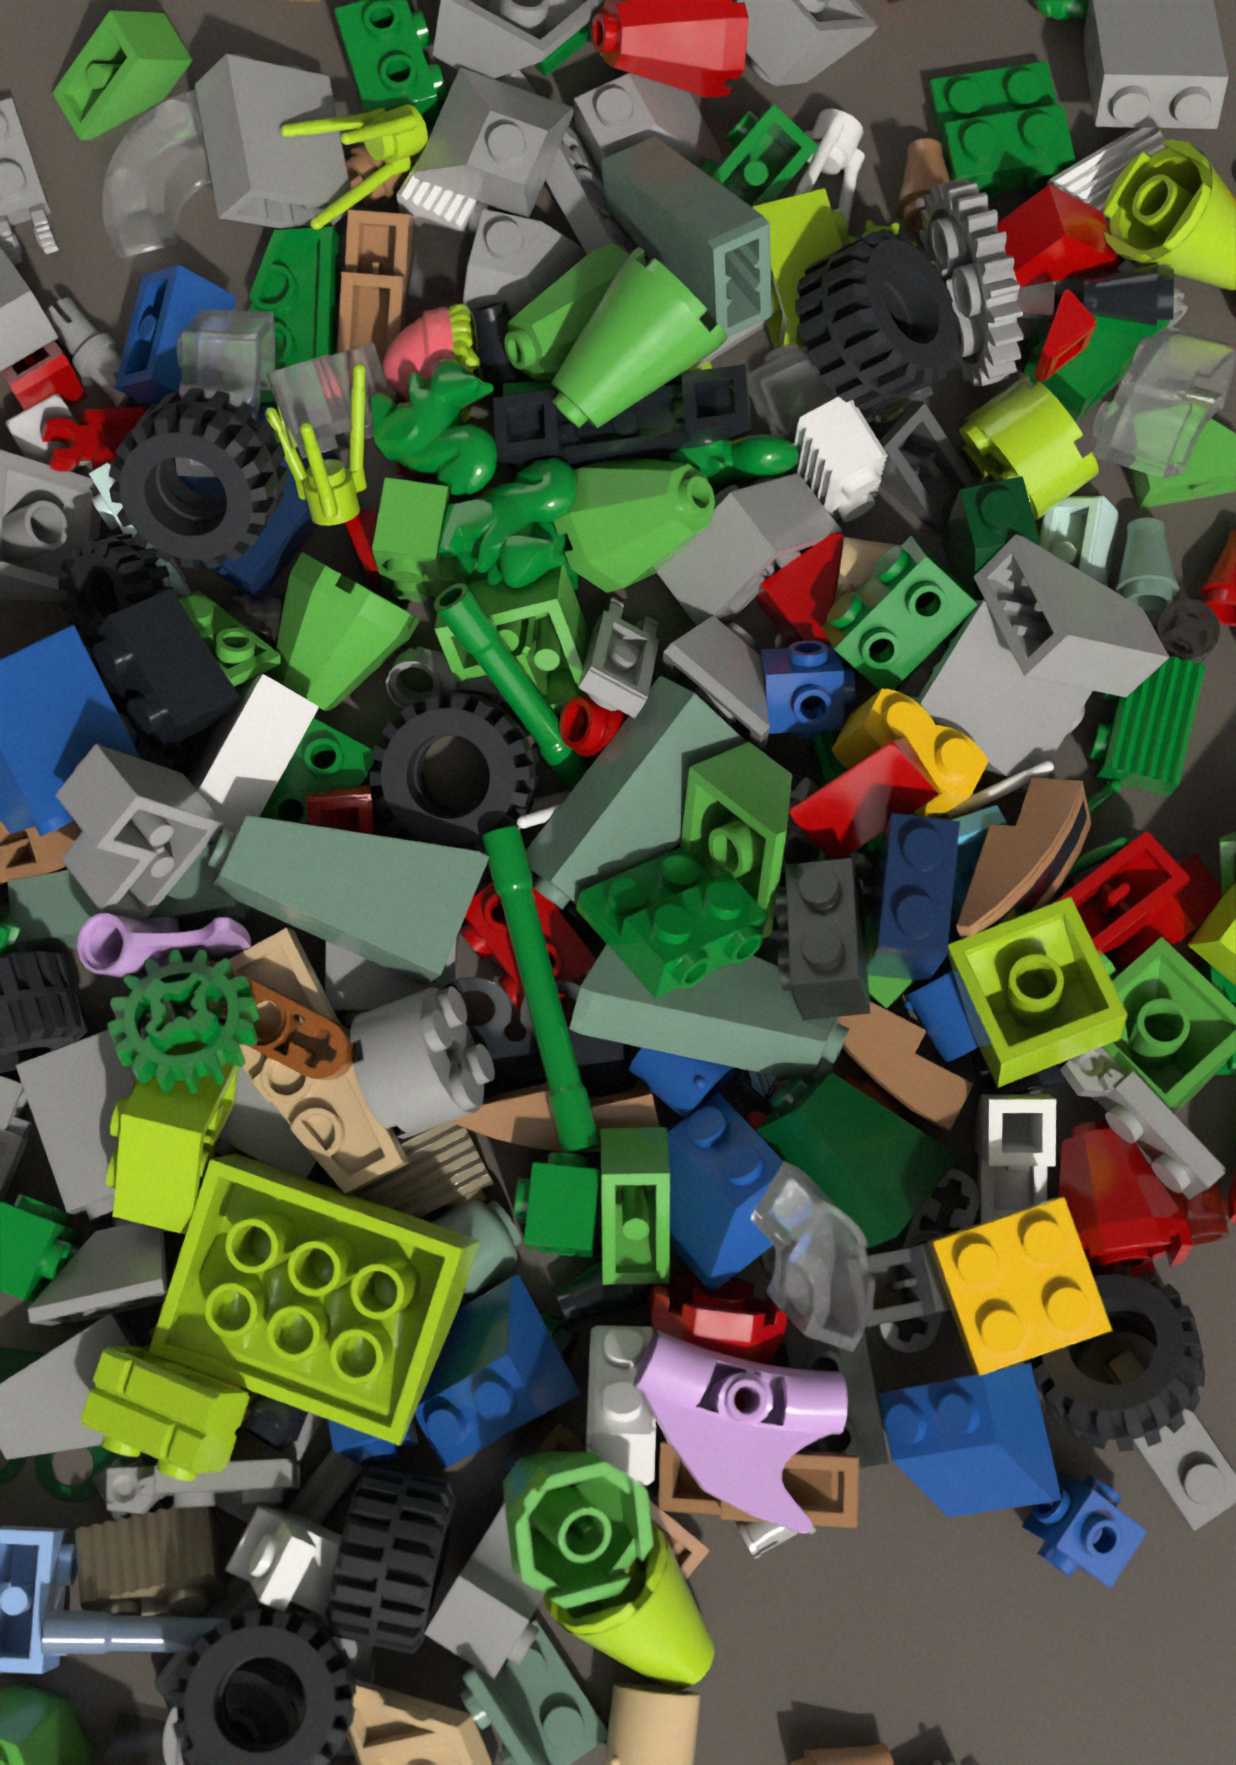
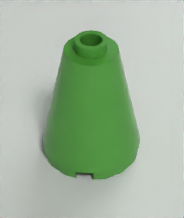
M640 247L635 248L624 260L551 382L559 392L552 400V403L577 428H580L586 421L599 428L718 350L728 339L725 330L719 323L711 332L708 331L709 327L700 319L708 309L663 264L653 258L644 267L646 265L644 250Z

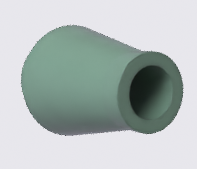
M1138 518L1127 525V541L1116 592L1142 607L1146 615L1165 612L1172 607L1173 597L1179 591V585L1165 538V524L1156 518Z

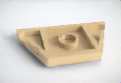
M356 1679L357 1693L354 1695L353 1708H356L353 1723L349 1727L346 1737L358 1765H492L471 1714Z

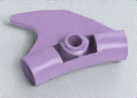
M99 913L91 917L82 926L78 936L77 950L83 965L94 973L120 978L130 975L142 980L148 975L144 961L149 958L162 968L169 965L171 951L178 949L183 962L192 963L194 956L200 949L207 952L209 960L220 962L225 958L229 960L251 948V939L244 926L226 917L216 918L200 930L180 932L179 920L173 917L151 918L144 922L115 914Z
M658 1330L650 1340L642 1356L634 1378L633 1387L642 1392L668 1443L697 1484L706 1493L752 1517L798 1533H809L813 1526L812 1521L784 1488L782 1471L789 1458L800 1449L829 1434H841L843 1432L847 1417V1388L843 1374L835 1371L794 1369L748 1361L699 1347ZM737 1390L745 1398V1407L742 1412H739L734 1405V1395Z

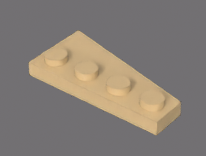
M285 928L229 959L232 968L340 1023L294 930ZM264 1001L257 1005L260 1019L252 1022L257 1037L260 1039H267L275 1035L282 1022V1015L278 1006L272 1001ZM301 1015L299 1025L305 1021V1018ZM297 1030L295 1037L291 1041L301 1044L316 1053V1059L313 1063L315 1066L321 1060L332 1062L337 1053L329 1045L331 1033H328L325 1039L309 1037ZM288 1044L287 1046H285L284 1049H283V1051H284L285 1053H287V1054H288L289 1044ZM239 1045L246 1061L242 1068L252 1079L251 1083L267 1102H271L291 1125V1131L344 1194H353L409 1163L392 1127L385 1129L369 1109L358 1085L353 1064L343 1076L337 1079L318 1080L306 1077L246 1045ZM355 1056V1060L353 1063L359 1061L357 1056Z

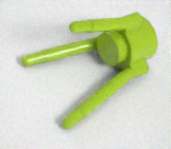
M406 104L388 111L381 107L363 114L285 124L281 127L280 131L284 137L356 129L342 133L340 137L341 142L345 145L364 142L368 153L373 159L385 161L383 167L315 216L310 222L314 230L321 229L327 223L336 219L393 176L411 170L410 156L423 152L428 141L425 122L414 106Z
M356 363L353 366L349 468L345 469L343 462L339 460H323L313 427L310 423L304 422L300 426V432L310 465L306 470L277 410L273 407L265 410V417L274 429L273 435L276 442L282 443L285 452L284 458L294 477L298 496L300 499L307 501L311 520L318 525H338L355 518L360 511L357 493L367 488L363 469L366 369L362 363Z

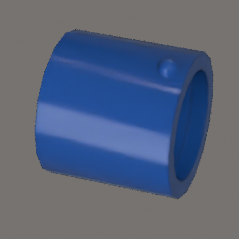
M952 966L933 976L929 982H923L905 994L907 998L904 1002L905 1008L915 1012L943 1063L954 1060L979 1047L970 1028Z
M647 1048L639 1050L629 1067L631 1074L683 1120L718 1092L721 1094L740 1069Z

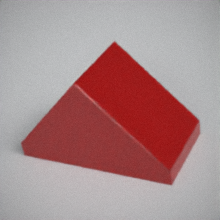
M1050 184L997 224L999 233L1006 232L1005 251L1007 256L1014 258L1013 269L1020 288L1118 269L1119 259L1117 253L1105 240L1104 231L1108 234L1110 232L1103 212Z
M54 340L0 372L24 411L57 393L61 395L68 408L87 397L69 361Z
M831 533L760 583L757 603L789 645L798 641L814 640L828 646L829 640L821 627L827 622L828 613L834 605L844 535Z
M1145 831L1054 903L1069 897L1072 898L1098 954L1101 955L1130 941L1189 883L1191 878L1148 831Z
M1196 853L1178 863L1191 878L1189 883L1130 941L1110 950L1123 970L1161 937L1173 947L1202 926L1221 900V887Z

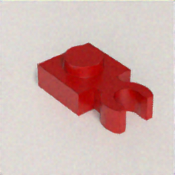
M144 406L85 410L79 423L80 426L66 418L48 420L41 433L42 442L59 441L68 447V449L60 448L53 451L49 461L50 469L58 472L70 471L75 469L80 461H91L93 470L107 462L111 464L118 455L115 451L123 439L145 414Z

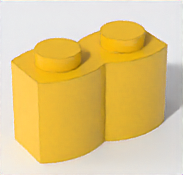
M881 689L850 714L831 749L839 762L849 770L889 742L907 737L942 792L941 795L913 813L920 817L939 818L968 799L989 762L981 748L969 737L953 728L935 725L931 716L921 705L910 697L890 689Z

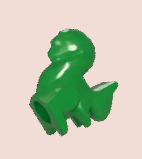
M450 358L441 359L436 364L431 379L423 381L418 372H412L409 374V402L396 405L388 395L378 393L371 396L375 444L392 463H400L405 468L418 474H437L438 485L448 486L452 495L473 494L482 489L493 477L498 458L497 444L486 429L477 425H461V409L493 392L494 387L491 383L479 381L478 377L473 375L464 365Z
M753 434L735 440L727 438L697 448L681 449L657 457L663 461L690 464L707 477L713 494L716 495L723 488L734 482H744L784 473L797 464L800 454L796 444L787 438L771 434Z
M550 457L548 459L533 460L528 467L516 473L514 483L496 485L485 490L472 500L448 504L438 548L440 555L447 558L453 556L456 558V574L459 577H468L477 564L479 572L486 573L488 570L489 585H497L503 579L512 588L526 586L537 580L548 570L563 565L565 558L554 550V543L548 540L532 538L534 525L558 520L567 514L575 504L577 483L573 468L559 458Z

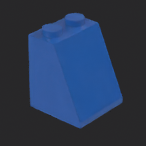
M74 625L0 658V821L10 834L35 827L39 836H43L74 821L55 795L72 775L78 763L87 756L95 744L141 759Z

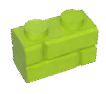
M108 1346L107 1349L102 1351L93 1379L95 1387L89 1391L80 1419L83 1423L82 1426L103 1434L100 1443L102 1447L109 1451L132 1457L140 1456L142 1451L158 1458L156 1465L158 1472L183 1481H195L197 1474L221 1472L227 1467L237 1438L234 1433L241 1425L249 1401L248 1392L179 1363L149 1353L148 1350L139 1346Z

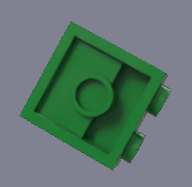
M1048 61L930 79L928 96L937 139L943 147V159L950 181L967 178L968 183H977L979 194L986 192L988 199H991L1003 191L1026 187L1030 191L1039 192L1047 186L1049 179L1073 166L1075 155L1063 104H1057Z
M683 847L580 891L576 910L655 998L680 986L682 988H690L699 983L709 972L730 962L739 964L748 960L757 952L763 942L762 934L769 916L728 871L712 878Z

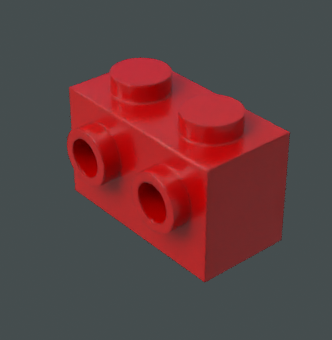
M492 882L472 898L464 918V922L467 925L459 930V934L480 961H483L489 955L494 959L505 974L497 980V983L507 993L511 1003L520 1012L525 993L501 899L496 893ZM532 887L555 981L574 982L581 986L597 959L557 907ZM559 994L561 1002L568 997L567 995Z

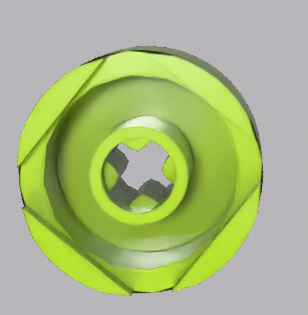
M1023 374L962 420V427L959 431L966 445L960 451L969 467L981 479L990 473L996 482L1023 476L1034 520L1046 514L1099 473L1098 463L1093 452L1082 458L1075 446V441L1082 437L1083 433L1074 419L1053 393L1041 382H1037L1030 388V375Z

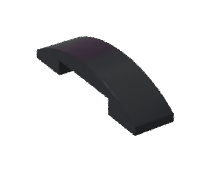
M742 364L682 372V384L658 388L599 428L594 427L588 421L580 428H577L552 403V400L558 395L556 390L493 398L497 459L499 462L531 464L533 460L553 457L563 460L568 465H586L600 461L662 456L677 450L697 448L736 436L751 429L746 366Z

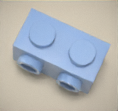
M0 1526V1672L43 1674L59 1667L60 1656L68 1655L42 1654L41 1633L44 1610L64 1611L66 1586H73L78 1571L76 1544H69L71 1528Z

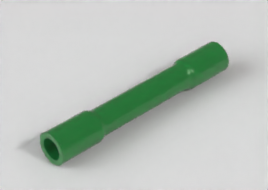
M464 583L450 586L437 597L434 602V609L464 650L474 656L536 741L543 758L568 792L571 793L594 762L590 756H581L574 749L564 744L560 735V720L499 637L496 625L468 586Z

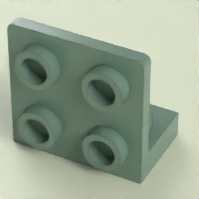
M535 1618L530 1623L540 1630L520 1664L516 1665L509 1659H506L495 1678L478 1669L476 1665L470 1664L462 1676L467 1685L464 1686L465 1690L460 1693V1696L479 1727L484 1729L492 1723L503 1740L504 1744L501 1745L503 1751L498 1753L503 1765H570L606 1740L608 1737V1727L538 1618Z

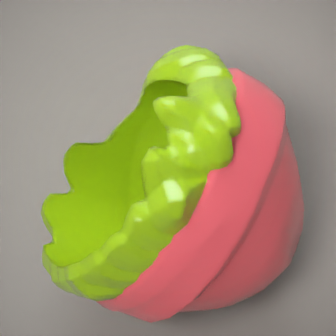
M455 304L449 308L438 307L424 311L419 319L403 329L390 344L383 361V375L387 383L407 402H409V374L412 372H418L423 381L431 379L436 364L445 358L457 360L472 374L473 370L479 367L480 359L474 350L470 348L473 344L472 339L475 336V330L470 326V309L465 304ZM473 403L461 409V423L468 419Z

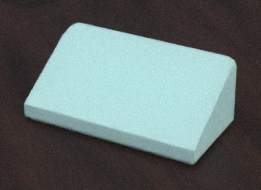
M1068 496L1043 515L1038 545L1103 585L1108 586L1119 513L1105 496Z

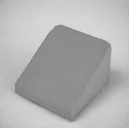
M54 394L6 421L7 428L25 458L49 465L55 449H68L62 442H42L41 433L48 420L66 418L76 423L60 394ZM80 461L79 465L69 472H73L91 461Z

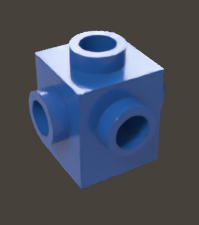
M814 640L798 641L791 644L789 648L761 649V662L770 722L769 734L792 733L798 737L814 738L817 734H825L832 730H842L844 727V706H855V677L853 668H843L839 653L832 646H827L822 642Z
M1057 1471L1056 1476L1061 1500L1033 1505L1032 1511L1021 1527L1043 1543L1037 1554L1056 1569L1069 1577H1072L1075 1570L1079 1569L1111 1589L1148 1531L1117 1508L1123 1497L1097 1478L1088 1474L1084 1482L1080 1483Z

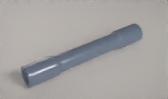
M44 1610L41 1653L101 1655L110 1651L191 1653L193 1651V1644L203 1634L208 1633L216 1624L228 1618L119 1616L101 1611ZM312 1616L311 1621L322 1627L321 1617Z

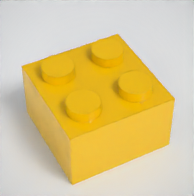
M1064 1197L1053 1198L927 1241L972 1371L978 1375H983L1112 1331Z

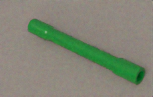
M511 826L490 831L481 837L485 853L489 856L488 865L493 885L501 899L549 1088L548 1101L561 1152L572 1154L600 1146L601 1143L588 1092L580 1079L532 891L533 878L520 827Z

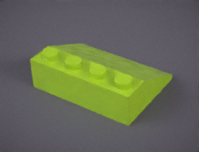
M236 1153L210 1159L149 1353L400 1445L405 1438L461 1303L481 1240L352 1194H344L343 1191Z

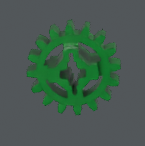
M178 949L171 951L169 965L160 968L151 958L145 960L144 963L148 975L142 980L127 975L123 981L129 998L115 997L112 998L110 1003L116 1020L108 1023V1030L114 1044H118L115 1050L123 1067L132 1065L135 1077L142 1085L156 1075L162 1093L167 1094L171 1092L177 1080H185L191 1094L198 1093L199 1078L209 1075L218 1085L224 1083L225 1080L221 1067L228 1062L233 1066L242 1068L246 1061L239 1045H255L258 1040L252 1022L260 1019L255 998H250L252 992L245 975L235 977L231 961L226 958L211 968L207 952L200 949L194 956L192 963H184ZM223 1002L228 1006V1016L224 1027L218 1023V1019L223 1015L220 1007ZM146 1015L151 1021L144 1028L148 1037L143 1041L141 1038V1026Z

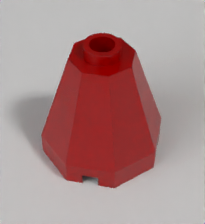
M606 0L599 14H596L593 19L592 41L595 50L602 53L603 61L614 68L702 97H727L733 87L725 82L727 79H739L745 69L749 17L745 2L733 3V0Z
M1092 1121L1074 1127L1071 1130L1072 1137L1062 1141L1059 1150L1055 1198H1065L1089 1267L1100 1265L1102 1274L1107 1275L1114 1274L1115 1264L1129 1265L1132 1277L1139 1278L1143 1269L1156 1273L1153 1260L1167 1255L1169 1267L1185 1262L1193 1248L1187 1221L1153 1172L1136 1143H1128L1119 1137L1107 1121Z
M694 1273L675 1274L674 1285L671 1288H667L666 1284H651L648 1300L654 1334L659 1330L708 1350L768 1365L785 1335L788 1307L781 1293L768 1289L766 1301L753 1297V1283L737 1278H731L711 1294ZM737 1390L734 1395V1405L739 1412H742L745 1407V1398Z

